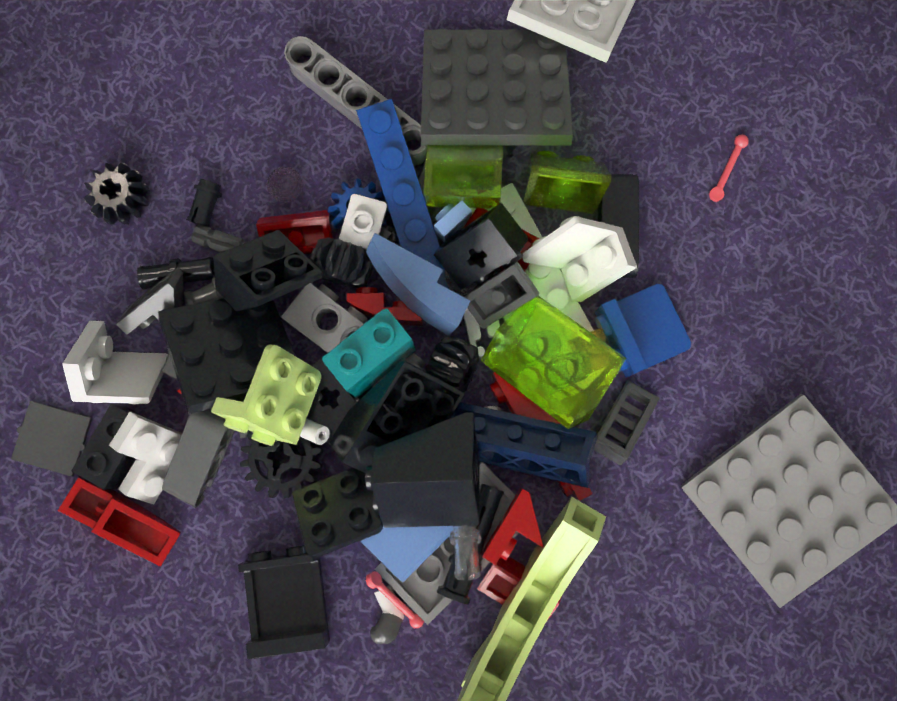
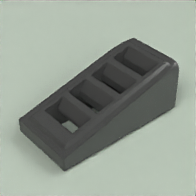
M627 380L596 433L597 440L594 450L618 465H622L628 460L660 398ZM630 396L645 405L644 411L626 402V397ZM620 408L638 419L637 423L618 413ZM615 422L630 431L629 437L612 428V423ZM607 435V436L611 437L612 439L616 440L617 442H619L620 444H622V445H624V446L621 447V446L617 445L616 443H614V442L610 441L609 439L605 438V436Z

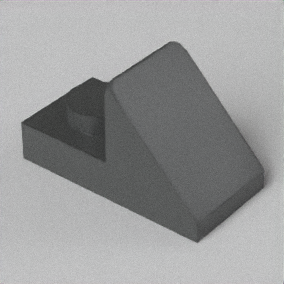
M515 262L506 269L502 268L496 275L467 293L464 297L470 300L467 308L481 328L484 329L535 298L540 293L519 263Z
M178 267L129 305L116 325L123 332L129 334L136 327L140 326L144 329L156 318L158 319V311L184 306L183 272Z

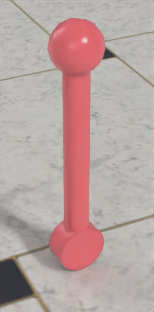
M746 135L736 136L734 140L735 148L719 182L709 192V197L714 202H718L724 197L723 188L742 148L748 145L749 139Z
M374 571L367 574L366 583L368 587L372 589L377 588L409 618V623L413 628H420L424 624V621L416 613L409 609L382 583V577L378 572Z

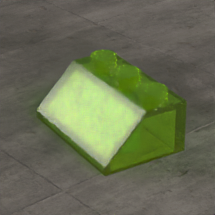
M538 295L520 306L496 330L481 362L563 426L570 429L590 419L626 358Z

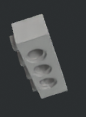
M311 283L303 288L281 316V318L327 353L368 320L354 307L350 306L346 311L338 305L336 301L339 296L325 285L321 284L317 289ZM328 313L337 314V325L331 330H322L320 327L322 317ZM413 353L405 359L406 362L424 370L423 367L426 362Z

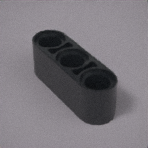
M600 174L598 189H601V199H598V222L623 228L637 268L621 278H636L639 267L638 175Z

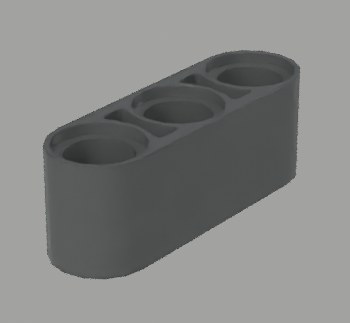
M212 409L190 414L162 485V490L194 508H197L203 502L205 497L202 495L206 487L211 488L235 431L224 426L226 419L212 413Z

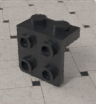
M356 468L348 469L292 492L305 549L311 558L321 557L376 535L383 529L380 513L373 510V490H367L365 472Z

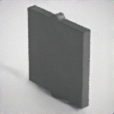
M30 401L23 424L17 428L19 436L11 459L74 477L75 473L71 470L86 447L84 443L92 418Z

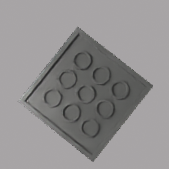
M424 30L421 145H572L573 128L566 45L531 30Z

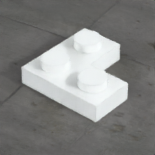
M129 412L109 445L115 451L136 459L118 490L125 496L154 505L162 492L164 479L182 433Z

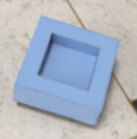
M463 200L455 207L451 203L448 204L435 217L437 223L434 225V230L443 242L459 231L472 216V210Z

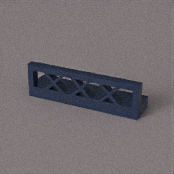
M462 402L458 404L450 418L467 412L474 413L480 462L581 487H589L591 480L589 463L597 440L595 431Z

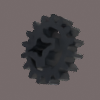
M249 432L247 434L252 444L251 446L241 447V451L249 455L247 460L240 462V466L250 467L251 472L246 475L245 480L251 481L256 479L258 481L255 491L262 492L268 487L270 498H275L279 490H282L284 498L292 497L293 487L298 490L305 487L303 483L305 480L312 483L317 480L311 472L313 469L323 467V464L315 461V456L323 453V449L314 448L313 442L299 437L306 452V455H301L295 444L276 440L273 446L265 447L262 446L263 443L251 438L253 433ZM283 448H285L284 454L290 456V460L288 463H282L279 467L280 462L274 459L275 452H282ZM259 460H262L267 467V476L262 472ZM295 468L303 469L295 479L284 483L290 471Z

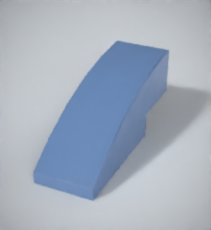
M374 233L366 253L376 271L409 309L428 324L449 336L459 326L470 300L437 283L443 269Z

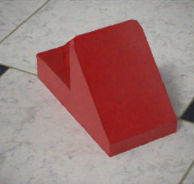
M522 488L518 490L482 550L481 556L494 565L497 564L500 558L506 561L517 543V540L513 538L516 531L543 547L530 493Z

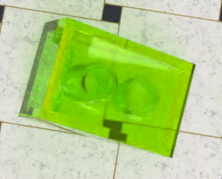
M539 151L537 154L530 153L523 203L526 206L594 214L611 183V174L603 162H596L590 156L577 155L573 158L558 157V154L552 151Z

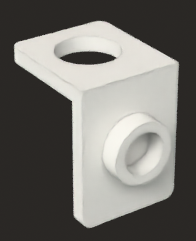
M352 194L339 239L362 246L363 249L367 250L374 233L380 235L387 204L383 201Z

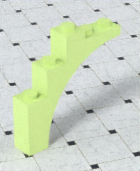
M574 497L570 498L543 536V547L537 545L532 552L521 580L502 605L491 633L472 658L461 684L463 688L457 701L507 700L522 666L553 609L585 559L598 543L606 516Z

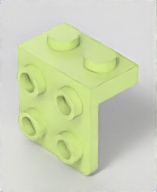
M269 344L263 351L244 402L217 397L211 412L225 418L224 426L242 433H247L248 430L252 431L251 438L260 443L273 446L275 440L297 445L320 384L321 373L283 348Z

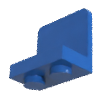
M655 284L619 301H616V299L608 301L595 311L597 316L595 317L596 326L602 337H607L613 350L611 351L612 360L618 371H623L625 378L681 354L691 347V341L662 284Z

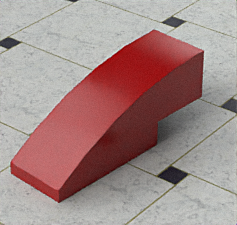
M81 476L78 477L58 509L59 512L93 528L92 533L160 567L181 534L172 525L113 489L103 490Z

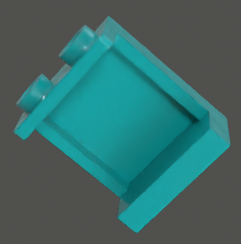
M385 308L323 356L322 361L343 388L358 398L387 375L402 360L412 355L416 348L412 338L391 312Z

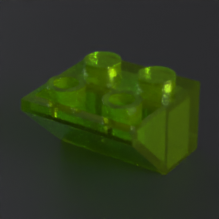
M428 145L424 179V198L427 206L445 207L451 203L455 207L460 201H463L469 208L492 209L500 204L503 145Z

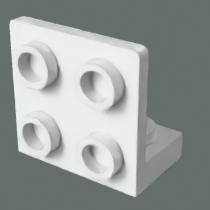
M580 216L565 219L561 222L558 229L548 236L535 240L532 244L533 246L522 253L523 261L526 263L560 268L571 300L576 302L584 301L637 268L622 227Z
M89 321L62 363L72 401L91 403L147 404L151 401L161 380L162 370L166 364L168 354L113 352V341L111 336H107L104 321Z

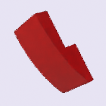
M360 287L356 288V293L346 294L348 304L369 317L373 318L386 308L400 325L423 326V319L409 309L402 301L393 302V307H386L385 294L378 293L377 288Z

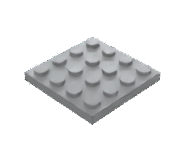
M799 394L681 485L684 492L779 608L897 524V504L804 394Z

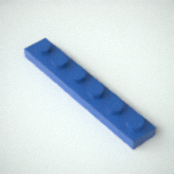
M392 99L356 110L400 246L443 269L437 283L454 292L448 272L434 256L440 246Z

